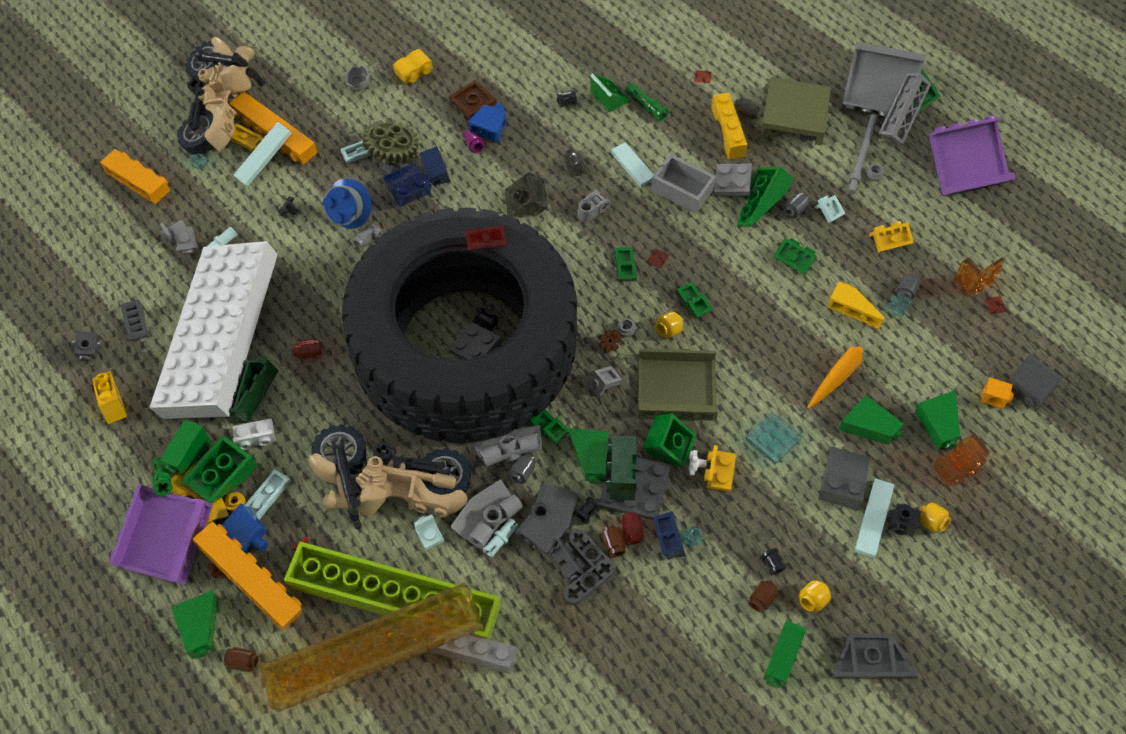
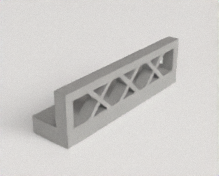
M906 73L878 133L880 136L892 138L898 144L903 145L931 85L921 73ZM921 82H922V83L924 84V86H923L922 90L920 91V84H921ZM915 98V102H916V103H915V105H914V107H913L912 101H913V99ZM908 113V120L906 122L905 116ZM901 128V135L900 137H898L897 134L899 129Z

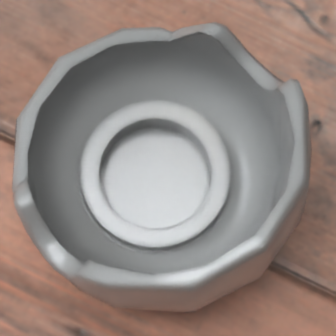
M361 65V67L352 66L344 76L345 84L354 91L365 89L370 82L368 69L364 65Z

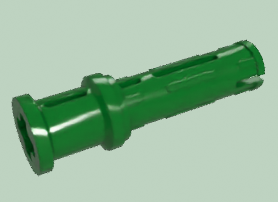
M632 82L627 85L626 91L644 105L646 111L652 113L659 122L667 117L669 110L666 107H662L658 100L651 99Z
M157 457L152 461L154 472L152 477L153 489L157 495L167 496L173 489L171 476L164 470V465L160 461L161 457Z

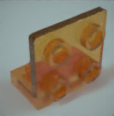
M967 258L962 261L953 282L967 297L972 293L976 295L985 285L991 286L997 280L996 276L1002 271V265L1005 260L1001 258L980 270L975 263Z

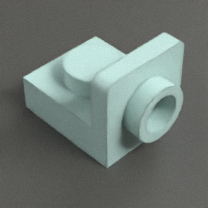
M835 195L830 198L828 196L818 200L819 204L814 207L815 210L821 209L828 223L846 214Z
M433 515L422 516L414 523L415 531L425 550L444 542V538L435 523Z

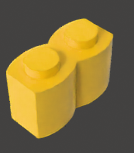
M421 49L412 51L407 57H403L393 64L394 73L406 85L414 83L419 77L429 74L433 69L432 61Z

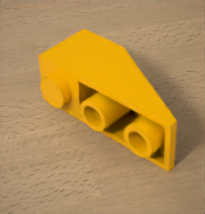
M111 371L100 373L95 378H92L98 407L107 423L111 424L127 417Z

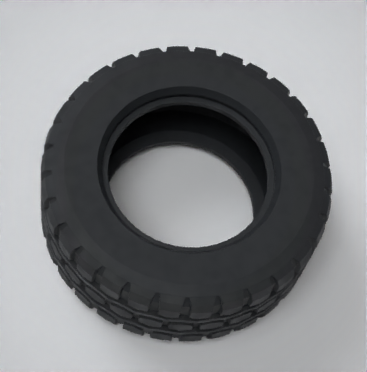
M453 208L436 210V214L427 212L415 216L414 221L408 219L394 226L393 232L388 230L376 240V245L371 244L363 253L361 261L356 263L350 275V280H348L342 304L343 332L361 388L368 395L371 403L380 412H383V415L398 426L402 425L403 429L413 434H423L425 438L442 441L447 439L451 443H465L466 439H470L471 442L489 440V436L493 435L494 438L511 433L512 428L517 430L532 421V416L541 414L550 405V402H553L558 396L571 373L572 363L576 355L577 297L573 278L563 258L555 250L554 246L543 235H539L538 231L526 223L520 224L518 219L506 214L499 216L498 212L481 209L480 212H476V208H459L458 211H454ZM457 291H478L495 296L508 304L521 320L512 336L497 349L485 355L464 360H450L429 355L412 345L404 334L410 320L421 307L441 295Z

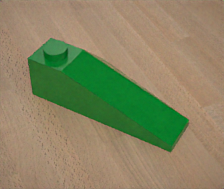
M782 166L760 167L756 169L751 178L752 189L750 196H745V200H748V203L741 210L738 226L751 227L790 189L794 178Z

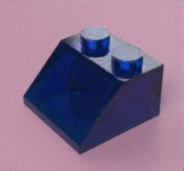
M415 163L383 177L399 207L431 193L432 185L425 172Z

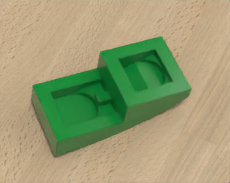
M633 247L614 248L618 281L636 280Z
M693 281L675 291L694 317L699 318L713 310L705 295L699 293Z
M546 410L538 416L534 415L532 421L529 422L532 426L540 425L541 434L555 444L569 434V428Z

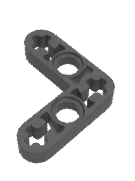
M580 529L570 533L569 543L590 569L564 590V600L572 606L581 603L614 575L615 570L613 562L587 533ZM575 536H577L578 538L582 536V543L585 545L582 551L581 549L583 545L579 541H577L576 543L574 542ZM594 550L598 555L595 559H589L586 557L587 551ZM601 566L605 568L609 566V573L603 572L600 574L601 580H599L596 574L601 572ZM586 578H592L595 581V585L593 587H586L583 581ZM578 584H580L582 590L577 593V599L569 598V592L575 593L579 590Z

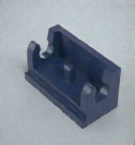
M437 146L419 153L429 182L435 181L433 186L451 182Z
M673 511L654 516L653 520L663 556H666L668 560L672 559L674 555L679 557L686 556Z

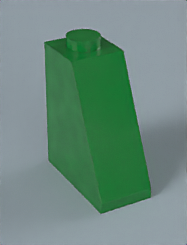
M951 391L919 403L915 413L938 450L954 448L960 438L956 393Z
M865 395L842 420L839 430L889 445L892 440L896 442L903 434L901 429L904 423Z
M185 419L160 459L164 465V470L171 474L179 473L184 475L212 444V440L203 426Z
M569 428L568 440L585 481H589L591 484L604 482L606 476L608 431Z
M213 590L171 607L186 653L191 659L202 658L207 655L208 651L213 649L219 601Z
M788 620L785 621L763 676V680H766L769 686L779 688L780 686L783 688L786 684L807 628Z

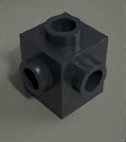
M897 503L894 509H890L886 519V521H889L888 529L898 535L912 537L917 530L921 511L912 508L910 505Z

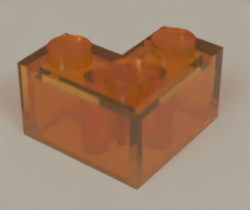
M975 433L961 440L954 451L937 459L933 469L946 486L951 484L958 485L965 480V476L970 475L972 477L981 471L980 467L987 462L986 458L990 451Z

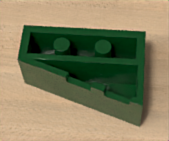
M268 359L243 361L242 375L239 374V385L237 391H234L232 408H229L228 411L230 415L225 417L230 423L249 422L278 374L279 370Z
M612 436V443H608L607 455H611V461H607V474H611V480H607L606 492H610V500L635 501L637 484L636 437Z

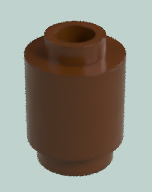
M614 525L605 527L601 533V538L607 554H610L611 558L624 555L626 553V544L620 528Z
M768 580L766 582L761 581L749 597L750 601L748 604L759 613L767 610L778 595L777 586Z
M237 647L228 649L224 656L225 666H228L229 669L251 672L253 668L255 669L259 661L255 650Z

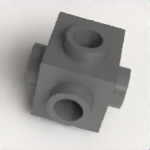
M76 331L75 341L72 340L71 352H74L75 357L79 358L80 361L96 359V353L100 354L101 342H98L97 332Z

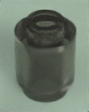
M742 97L740 100L736 99L734 103L737 115L748 120L749 118L753 120L759 110L755 103Z

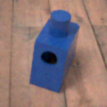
M496 103L494 108L483 105L469 120V130H472L473 133L480 137L499 143L507 123L506 113L504 112L505 107L500 103Z
M240 503L222 526L228 532L226 535L231 540L235 538L242 545V551L248 553L254 548L261 553L268 546V543L262 538L267 529L248 506Z

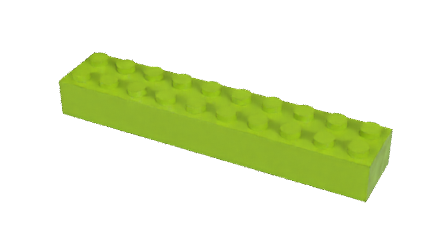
M299 542L284 578L287 587L292 590L431 629L432 625L435 624L486 639H491L501 608L499 596L304 542Z

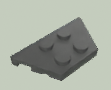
M848 634L833 671L832 679H916L918 673L908 663V657L899 648L893 634Z

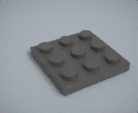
M636 457L637 484L635 501L610 500V492H606L607 480H611V474H606L599 505L604 509L653 520V517L658 516L660 513L671 465Z

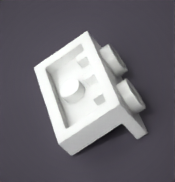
M272 418L232 426L234 435L232 441L243 450H248L252 446L257 445L268 446L271 442H276Z

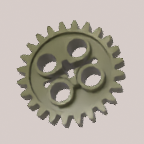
M387 119L384 123L380 120L379 124L377 122H373V125L369 124L363 133L362 145H364V150H368V154H373V158L379 157V161L385 159L386 163H388L389 160H392L393 164H395V161L398 160L402 163V159L408 161L409 157L413 158V155L417 153L419 146L417 133H413V128L408 129V125L402 126V122L397 124L393 120L391 123Z

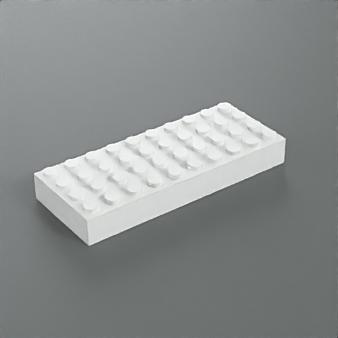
M267 241L203 247L149 407L161 418L229 417L230 413L228 411L233 405L234 391H237L239 385V374L242 375L243 361L246 360L278 255Z

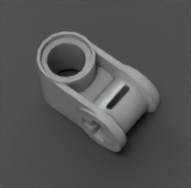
M598 190L593 191L578 204L579 220L582 222L591 221L609 208L610 200L603 198Z

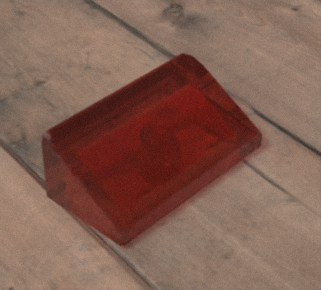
M504 225L465 230L468 250L507 245Z

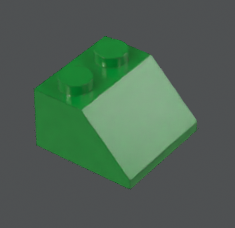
M673 413L656 415L643 450L654 459L685 468L696 434Z

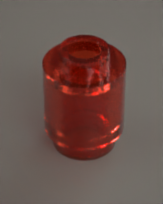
M307 339L296 341V345H293L294 356H298V359L302 360L322 355L320 340Z
M636 512L622 515L621 526L624 541L629 542V544L640 543L644 538L641 517Z

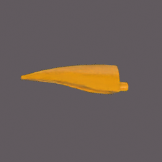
M850 347L842 355L813 395L807 406L809 409L834 391L862 364V353L864 351L862 347Z

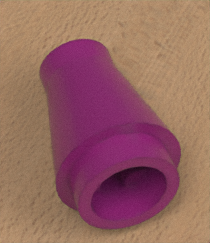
M466 130L463 133V137L471 152L479 153L484 149V140L473 133L472 130Z

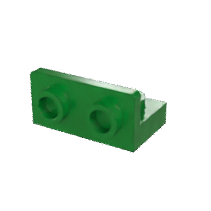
M784 238L773 257L806 275L813 262H816L818 259L817 255H815L816 252L809 247L803 248L799 246L800 243L793 238L790 240Z

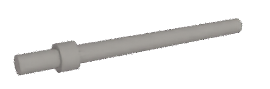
M872 114L854 173L850 176L849 194H854L857 185L860 183V174L878 118L876 114Z

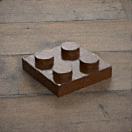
M476 80L449 96L450 102L469 120L483 105L492 107L497 103L496 98Z

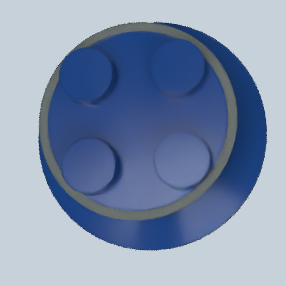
M347 178L337 181L326 192L323 199V209L327 218L334 224L347 229H355L365 224L371 214L372 203L367 189L360 182Z

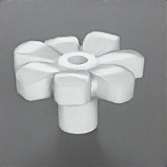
M693 450L689 454L690 466L688 470L692 476L695 475L698 467L706 468L707 464L706 460L698 458L697 450Z

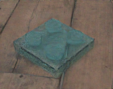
M771 412L746 436L745 440L776 465L801 440L802 436Z

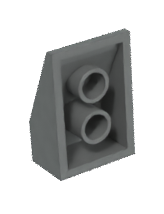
M830 446L818 499L858 510L864 497L870 457Z

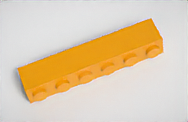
M242 92L229 103L230 107L237 113L234 118H239L246 127L253 128L255 133L265 137L277 122L287 128L292 134L279 148V151L283 154L287 153L295 163L298 161L304 165L318 153L315 142L246 92Z
M213 522L208 524L193 538L194 545L284 631L302 613L301 602L295 596L290 597L286 594L287 589L279 581L275 583L270 578L272 576L265 567L261 569L256 564L257 560L249 552L245 554L241 550L242 545L235 538L231 540L226 535L228 532L221 524L216 525Z

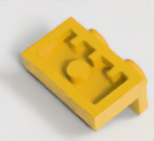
M901 221L891 223V227L885 228L884 225L875 227L874 231L869 233V236H874L878 253L913 244L914 241L909 223L902 224Z
M714 445L713 451H708L707 463H710V469L705 470L704 481H708L707 488L731 492L736 454L718 451V446Z

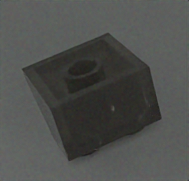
M530 172L505 189L507 214L514 218L537 216L548 208L544 180Z

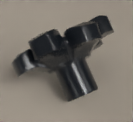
M289 196L286 199V202L278 211L281 217L287 212L292 215L297 213L298 209L292 206L295 198Z

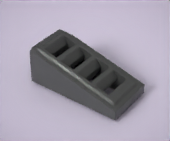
M140 300L122 303L121 309L129 341L149 337L144 309ZM142 329L141 331L132 333V331Z

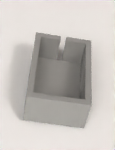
M670 154L663 162L662 167L660 166L653 175L651 191L697 213L713 192L716 176Z

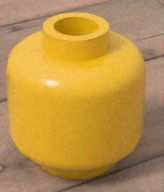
M673 311L659 316L655 324L656 332L666 339L676 336L683 330L682 317Z
M931 502L919 509L921 511L920 525L931 532H943L951 521L948 510L936 503Z
M817 580L810 581L799 593L800 604L807 611H821L831 600L828 586Z

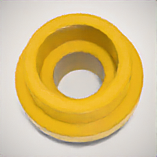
M233 492L225 499V506L231 512L240 503L246 504L245 497L239 492ZM234 499H238L236 503H232Z

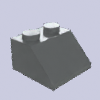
M1029 354L1007 383L1013 384L1011 392L1014 395L1020 397L1028 407L1037 410L1051 396L1063 378L1032 354Z

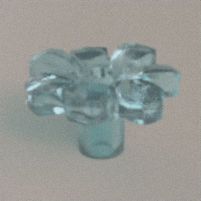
M899 293L898 297L895 295L891 296L890 300L892 302L887 303L888 309H892L890 311L892 315L895 316L898 313L902 317L905 315L904 310L909 311L911 309L910 303L912 301L909 297H905L904 293Z

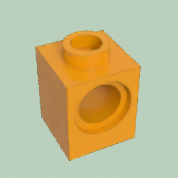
M989 377L984 385L980 402L1004 409L1006 404H1010L1013 399L1014 393L1011 392L1013 384Z

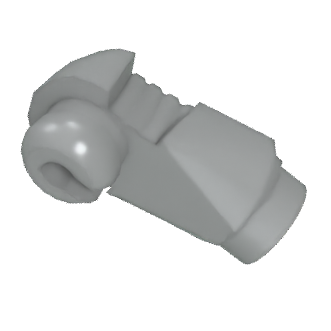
M368 225L365 231L356 235L353 243L356 247L361 248L372 241L374 237L379 238L382 235V230L377 225Z

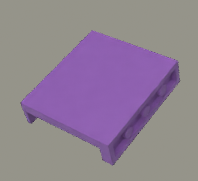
M994 116L983 118L984 121L978 122V119L968 121L966 125L956 123L947 129L945 126L935 128V132L929 134L943 196L1016 179L1014 172H1008L997 123L1002 120V117L995 118Z
M138 484L137 489L133 493L130 508L126 512L124 525L119 531L117 544L111 553L109 564L186 585L198 550L194 545L193 538L206 527L213 504L205 500H196L172 493L167 496H159L154 492L153 488Z

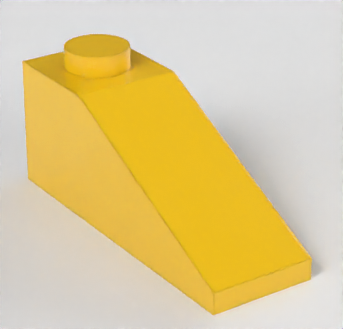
M840 281L833 291L827 306L880 329L885 318L856 288Z

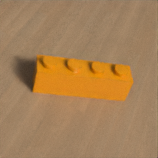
M114 149L100 162L105 173L155 205L170 191L167 185L168 181L163 176L159 177L150 168L146 169L139 161L132 160L125 152L121 153Z

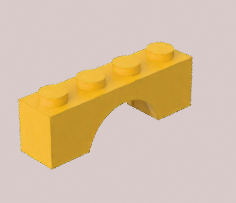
M730 93L713 95L711 109L715 121L719 120L721 124L724 148L728 160L745 157L747 142Z

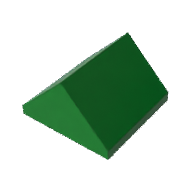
M593 73L590 76V92L609 112L631 101L611 79Z

